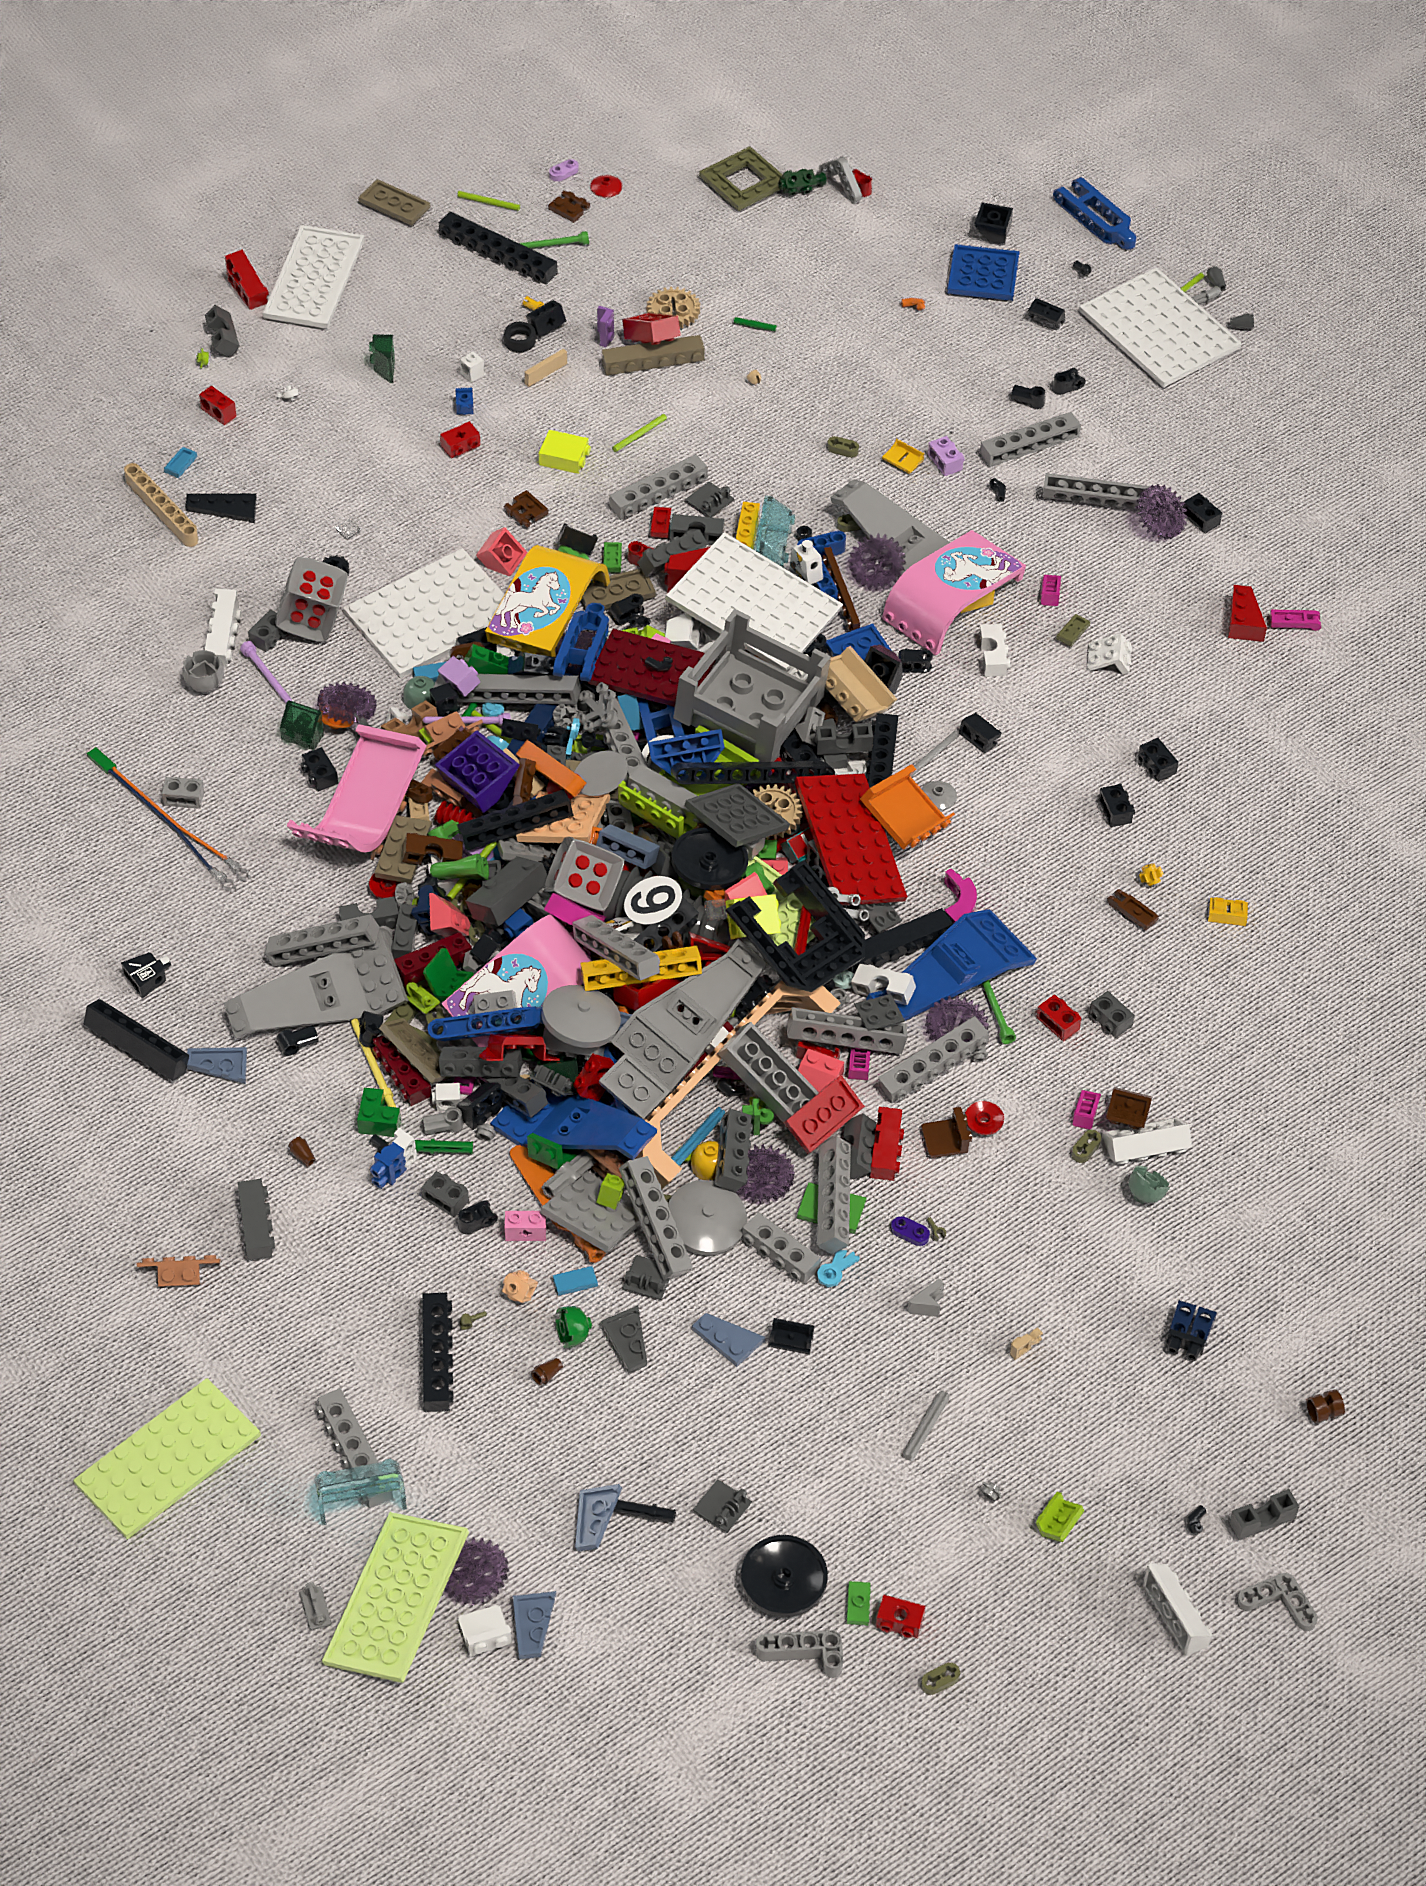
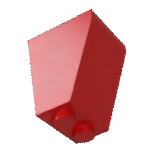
M710 547L670 556L669 563H665V573H668V575H665V585L668 586V593Z

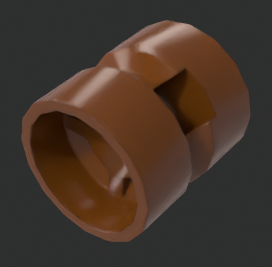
M1336 1389L1324 1392L1322 1396L1317 1394L1306 1399L1307 1410L1314 1423L1327 1421L1329 1417L1336 1418L1345 1414L1343 1398Z

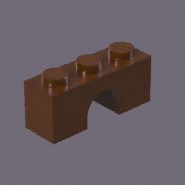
M407 833L403 842L402 862L421 865L425 854H434L440 862L462 859L463 841Z

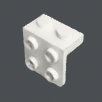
M1122 633L1092 641L1089 644L1088 669L1092 671L1115 664L1122 674L1129 673L1131 665L1130 652L1132 651L1131 643L1126 640Z
M498 1605L464 1614L458 1618L470 1657L512 1644L510 1627L506 1625L501 1607Z

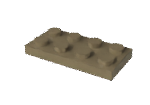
M376 179L358 197L360 203L411 226L430 209V202L379 179Z
M640 568L609 576L610 583L608 587L604 586L603 582L596 580L593 583V581H590L582 596L585 607L590 603H600L604 606V610L610 609L614 602L620 601L631 594H641L645 600L656 597V591L649 576L646 577Z
M396 815L374 872L375 877L412 884L419 864L402 862L403 842L407 833L428 836L427 833L432 828V821Z
M404 1018L385 1022L380 1026L379 1029L383 1032L384 1037L390 1040L397 1050L407 1057L410 1064L423 1074V1078L432 1084L452 1078V1076H441L440 1056Z

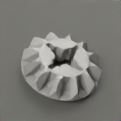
M561 703L554 709L553 718L557 726L566 729L567 726L572 727L573 719L580 712L576 711L575 706ZM566 714L572 716L570 719L563 718Z
M406 882L399 883L395 889V899L399 907L400 904L412 905L413 899L417 898L414 894L415 890H412L411 885Z

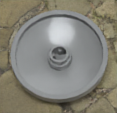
M581 985L562 986L553 990L545 998L541 1011L543 1023L552 1035L567 1044L583 1048L599 1047L609 1043L618 1033L621 1023L620 1012L608 996L598 990L585 991L584 986Z
M697 1180L689 1182L677 1189L668 1203L680 1237L683 1239L684 1247L690 1252L706 1256L719 1255L734 1248L743 1236V1227L747 1224V1213L742 1200L734 1191L716 1186L715 1181Z

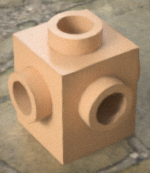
M518 1270L507 1274L504 1278L502 1292L507 1294L509 1299L524 1303L531 1300L538 1282L530 1278L527 1272Z

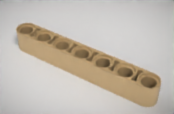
M135 463L127 464L124 467L127 485L185 546L193 547L197 545L199 539L196 525L139 465Z

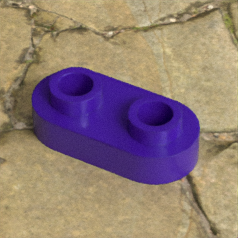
M898 1216L892 1221L891 1231L896 1237L916 1246H923L928 1243L930 1231L926 1226L904 1216Z

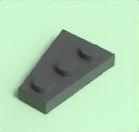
M637 1305L602 1320L601 1326L627 1372L631 1373L647 1366L639 1306Z

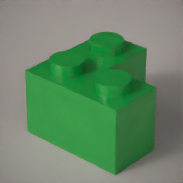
M364 1087L357 1118L359 1134H377L378 1136L394 1137V1133L400 1128V1108L385 1106L384 1089Z

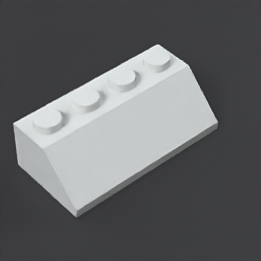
M1177 1117L1146 1123L1145 1127L1140 1129L1124 1127L1101 1132L1109 1157L1117 1162V1164L1128 1163L1129 1159L1135 1158L1136 1160H1145L1150 1155L1165 1156L1167 1152L1171 1151L1181 1153L1185 1152L1186 1148L1192 1147L1189 1124Z
M1148 1564L1143 1586L1184 1655L1187 1657L1209 1647L1212 1637L1211 1631L1201 1621L1199 1610L1192 1606L1188 1592L1180 1586L1177 1574L1171 1571L1168 1565Z

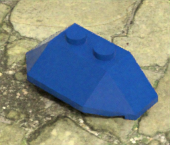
M721 729L648 742L651 761L669 775H671L672 766L676 763L715 762L725 748ZM685 770L680 771L678 775L684 774Z

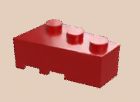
M243 249L225 255L228 282L247 307L252 310L267 304L269 292L262 284Z
M1234 585L1231 596L1228 638L1264 642L1267 626L1252 586Z
M688 932V947L697 946L701 956L702 969L725 955L731 948V946Z
M683 977L613 987L614 1001L636 1011L682 982Z
M880 1106L878 1108L870 1178L894 1181L895 1173L899 1174L900 1162L897 1161V1157H901L902 1145H899V1140L903 1141L904 1129L901 1128L903 1109Z

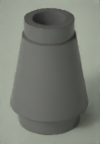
M1218 266L1209 268L1207 270L1208 280L1214 287L1218 286L1223 291L1226 288L1222 269Z
M1247 313L1230 318L1231 328L1249 330L1254 328V314Z

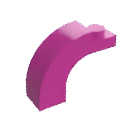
M952 868L945 871L944 884L958 898L954 905L944 910L954 924L962 915L975 912L977 891L969 877L963 880L960 874L956 873Z
M552 893L544 908L548 913L572 926V922L589 915H593L603 922L606 918L601 913L585 909L556 893Z

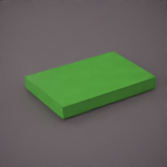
M808 1182L797 1219L818 1224L817 1184ZM851 1193L849 1232L856 1234L867 1198Z

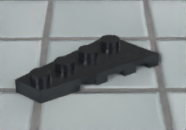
M187 494L185 507L188 512L205 515L213 513L217 517L224 518V516L233 517L234 520L241 521V519H246L250 523H255L257 494Z

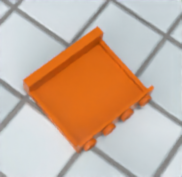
M912 764L869 788L860 798L903 850L908 847H915L920 840L922 842L925 841L931 834L935 835L941 830V827L943 829L948 827L952 823L950 819L955 815L953 812L945 817L912 779L911 775L917 770Z

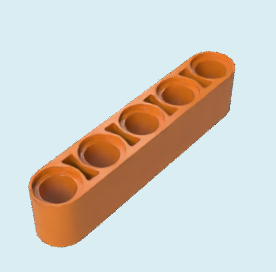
M528 740L525 741L515 754L519 758L536 761L535 767L537 772L561 789H564L574 798L587 784L576 773Z

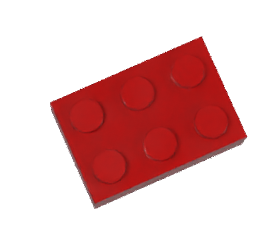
M645 313L622 319L624 339L631 340V342L641 341L643 344L651 342V345L660 344L662 340L673 341L674 337L681 336L679 318L676 315Z

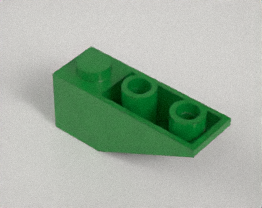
M472 644L464 658L468 667L472 666L478 674L508 675V656Z

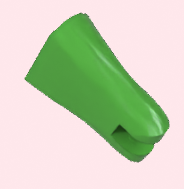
M477 853L457 861L434 863L430 867V873L439 880L457 878L488 880L489 865L487 859Z

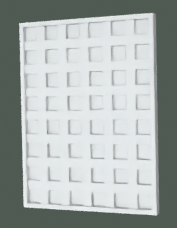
M1157 267L1079 307V311L1163 388L1240 349L1242 344Z
M725 532L672 588L665 598L669 603L720 634L724 630L727 617L734 609H737L751 616L749 627L801 653L810 646L843 606L836 599ZM746 644V650L785 672L791 667Z
M462 548L344 606L343 612L394 672L402 678L412 673L413 667L428 665L448 655L450 649L456 646L457 637L488 627L505 594Z

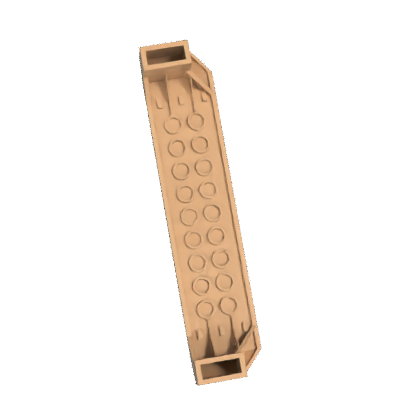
M781 980L771 990V993L769 992L645 1119L646 1122L657 1128V1134L635 1159L648 1156L650 1163L653 1165L657 1180L661 1185V1190L682 1168L662 1150L660 1122L722 1059L717 1053L743 1025L749 1022L755 1025L763 1015L791 1011L792 1007L832 1013L839 1006L840 1002L824 986H821L814 992H808L786 986Z

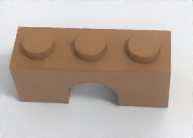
M424 701L411 708L412 719L409 724L406 725L395 717L381 725V729L419 737V730L428 725L423 722V718L438 717L436 707Z

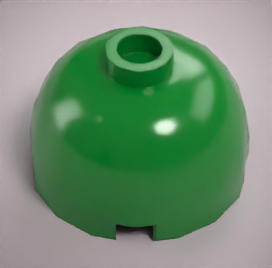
M565 1306L557 1308L556 1314L560 1313L559 1319H556V1329L560 1342H565L563 1347L571 1348L581 1345L588 1337L589 1329L592 1328L590 1317H587L585 1312L579 1307Z

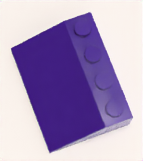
M478 730L435 764L442 779L483 813L499 800L520 766Z

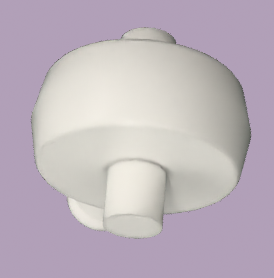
M290 385L286 386L287 390L277 394L278 399L290 398V401L295 400L294 396L298 395L297 388L291 389Z

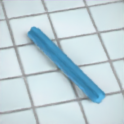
M717 1107L671 1157L677 1165L680 1166L721 1121L725 1110Z

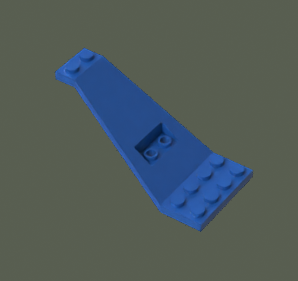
M990 909L966 913L902 972L913 976L916 988L908 1005L896 1003L906 1021L1007 970L1034 965L1037 958ZM887 987L883 991L869 993L866 1000L887 995Z
M547 1087L543 1089L546 1092L548 1104L531 1118L507 1104L490 1122L495 1131L516 1145H522L527 1148V1136L534 1133L562 1145V1149L618 1150L631 1160H634L657 1134V1128L642 1118L598 1101L581 1097L577 1093L575 1095H567V1097H559L551 1093L552 1089Z

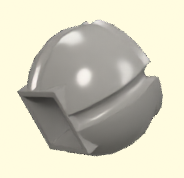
M199 650L193 652L192 657L189 655L186 657L182 674L188 686L204 695L220 685L224 677V666L219 656L217 657L214 652Z

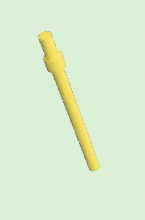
M358 1019L351 1020V1024L359 1040V1021ZM360 1043L379 1088L384 1089L387 1106L396 1107L393 1100L394 1095L391 1089L387 1087L371 1048L365 1047Z

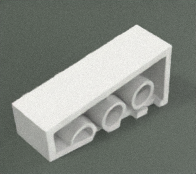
M215 588L216 602H213L212 605L213 613L209 622V633H207L205 650L214 652L217 657L219 656L223 666L227 668L229 660H232L233 652L231 649L236 644L235 634L239 632L238 620L241 621L242 610H239L237 590Z

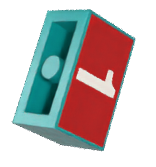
M810 827L780 844L791 864L795 861L799 863L807 859V843L813 839Z

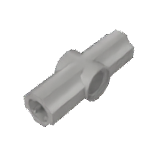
M583 1150L573 1160L567 1161L556 1171L553 1177L542 1185L543 1193L548 1198H553L569 1185L571 1186L595 1164L594 1157Z

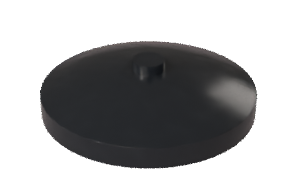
M703 827L687 831L676 840L672 849L671 861L675 872L688 884L706 890H721L737 884L744 877L749 858L744 845L735 847L712 828Z
M775 1535L765 1538L756 1543L743 1560L741 1585L745 1596L757 1609L771 1616L794 1617L804 1614L820 1602L826 1591L828 1570L824 1557L813 1544L800 1537Z

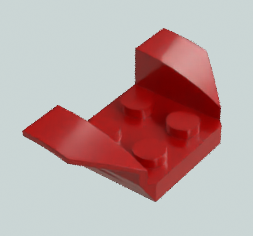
M490 1034L488 1047L479 1055L485 1061H503L504 1047L511 1049L523 1047L530 1048L532 1053L540 1060L560 1061L554 1055L546 1053V1044L543 1037L531 1034Z

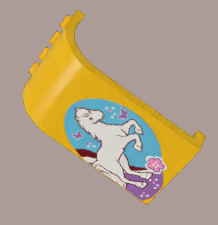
M541 545L533 546L523 559L485 630L488 642L524 653L556 657L555 648L591 579L593 583L597 580L603 582L604 586L608 587L610 578L607 566Z

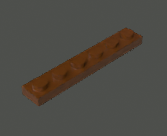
M826 547L821 558L838 589V601L843 604L841 614L846 618V627L850 631L859 629L860 621L831 547Z

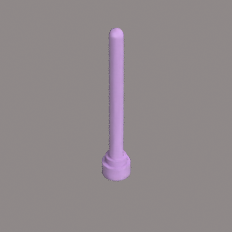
M251 641L243 643L240 647L243 655L253 660L284 702L288 705L291 704L292 699L256 654L255 645Z
M501 713L498 716L461 717L464 724H472L482 719L483 724H498L501 727L503 718L511 719L510 713ZM424 717L423 722L430 724L443 717Z

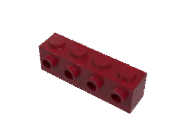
M458 932L394 959L403 987L406 988L408 983L414 982L417 984L426 979L423 971L441 948L448 950L455 966L464 963L465 953L470 951L472 946L462 933Z
M384 1035L373 1039L374 1048H372V1053L376 1059H380L384 1072L390 1074L394 1087L398 1086L404 1101L407 1100L410 1106H413L432 1097L430 1083L423 1078V1074L410 1064L407 1057L401 1054L390 1040L386 1039Z

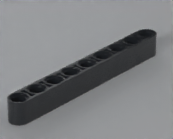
M824 761L687 762L674 764L671 768V775L680 784L795 783L796 777L823 776L821 774L824 769H827L824 775H835V771ZM756 769V773L750 776L751 772ZM774 769L773 774L768 776L769 771ZM789 769H792V772L789 775H786V772ZM810 769L809 773L804 775L805 770ZM685 770L684 774L678 777L679 772ZM703 770L700 776H696L698 771ZM717 770H721L719 775L714 776ZM735 770H739L737 775L732 776Z

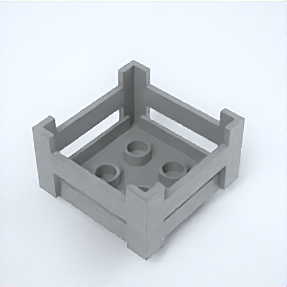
M734 609L725 620L723 632L694 668L688 666L679 677L674 719L696 728L701 725L709 731L721 729L724 740L760 760V762H774L779 756L781 745L805 715L808 707H816L823 698L831 656L814 649L812 656L809 657L749 627L751 616ZM746 644L808 674L807 682L745 652ZM720 654L719 662L698 687V680Z

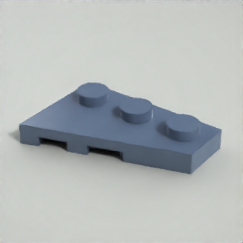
M247 1047L188 1048L187 1054H189L187 1069L246 1084Z
M705 1313L692 1325V1330L736 1367L765 1342L764 1336L708 1313Z
M620 1484L580 1490L575 1548L578 1551L599 1548L622 1490Z
M556 1591L513 1596L519 1659L541 1657L556 1599Z

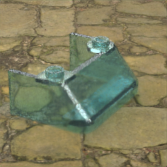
M765 495L757 536L756 552L784 568L785 563L788 564L789 553H786L788 534H791L792 525H795L796 515L792 514L791 509L774 497Z
M393 1459L332 1472L323 1471L314 1479L322 1526L326 1525L323 1504L399 1490L402 1509H407L400 1464Z

